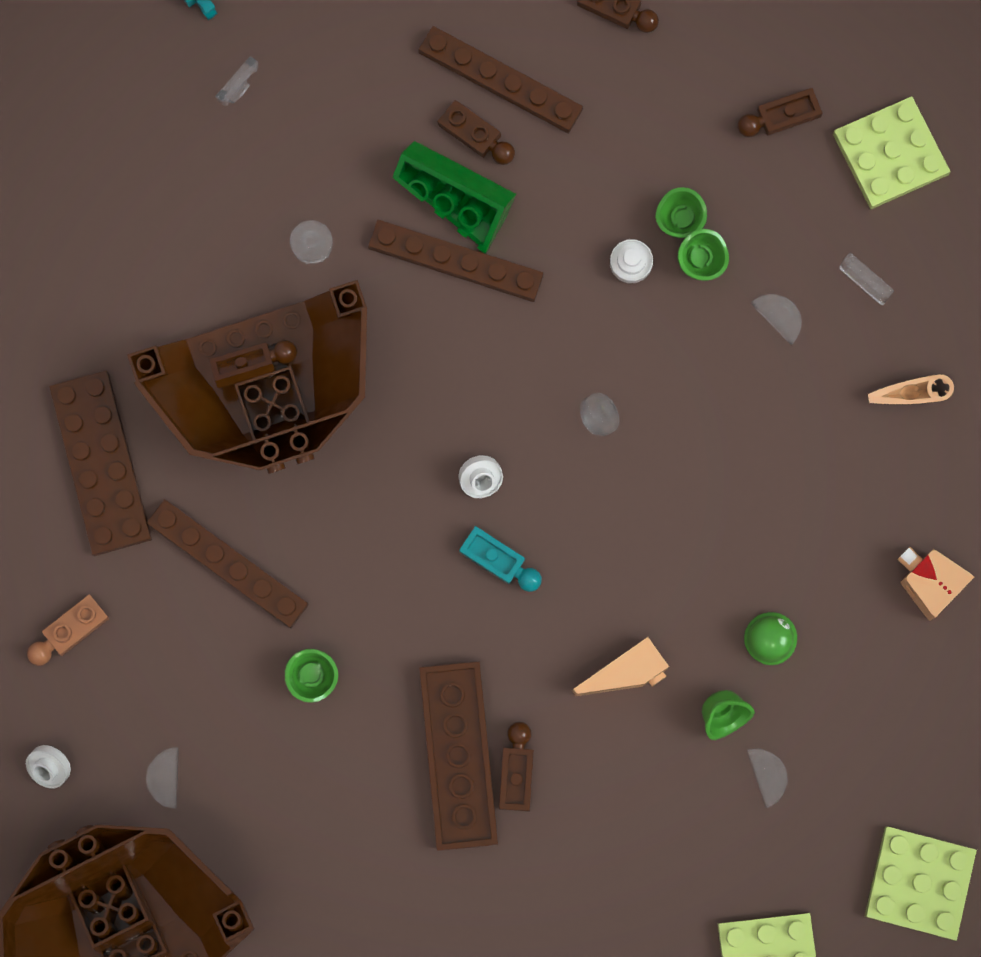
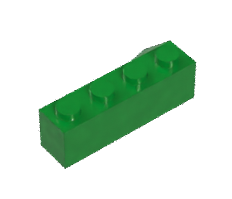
M416 141L412 142L401 153L392 177L421 202L425 200L435 209L434 213L440 218H446L458 228L457 232L463 237H469L479 245L477 248L484 254L489 250L507 218L516 193Z

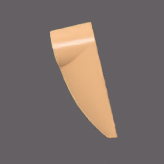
M938 374L921 377L869 393V403L918 404L944 401L952 396L954 384L946 375ZM942 379L944 384H949V391L945 390L946 395L942 397L939 396L938 392L932 391V385H937L935 381Z

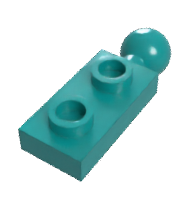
M477 526L474 527L459 550V553L508 585L514 577L518 579L519 586L527 592L535 591L541 585L542 577L536 569H523L521 567L525 561L523 556Z

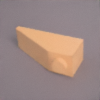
M647 637L575 687L573 693L575 696L637 688L643 687L648 682L653 687L667 677L664 671L669 666L649 637Z

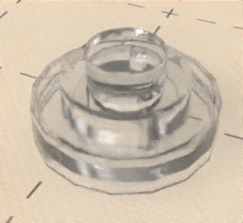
M308 220L301 222L294 228L290 236V245L293 254L298 260L305 264H317L329 257L333 249V238L331 231L325 224L319 221Z
M593 393L583 399L580 405L582 422L592 434L605 437L617 430L619 414L615 404L608 396L602 393Z

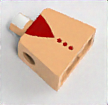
M909 547L897 559L910 571L901 581V585L929 621L936 618L974 578L971 573L934 549L922 559Z

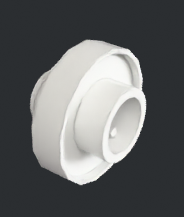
M638 240L620 242L613 249L610 256V268L613 274L625 283H637L644 280L650 274L653 266V255L650 248Z
M479 455L464 462L459 470L458 478L462 490L467 495L473 498H485L491 496L500 488L503 481V473L495 459Z
M48 745L36 747L28 755L25 763L30 777L45 788L54 789L60 787L68 779L71 772L70 763L66 756L60 750Z

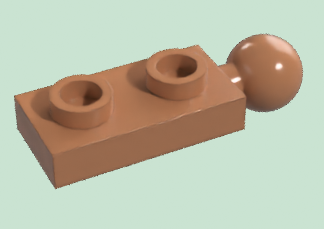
M89 594L42 631L48 640L45 642H35L30 645L27 651L28 660L37 666L45 665L49 662L54 649L62 657L109 620L108 616Z

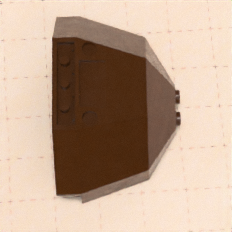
M358 280L330 288L329 291L305 301L192 338L162 346L155 345L127 354L136 380L134 384L190 455L256 470L267 468L268 474L286 469L284 462L296 459L298 465L315 459L313 453L318 452L365 398L367 306ZM283 340L290 341L296 346L297 356L291 363L281 364L275 361L273 362L274 372L217 388L209 359L267 342L269 351L273 350L274 346Z
M98 824L95 826L87 825L80 828L75 836L66 841L61 839L48 845V850L39 854L0 910V957H226L254 930V926L242 900L170 829Z

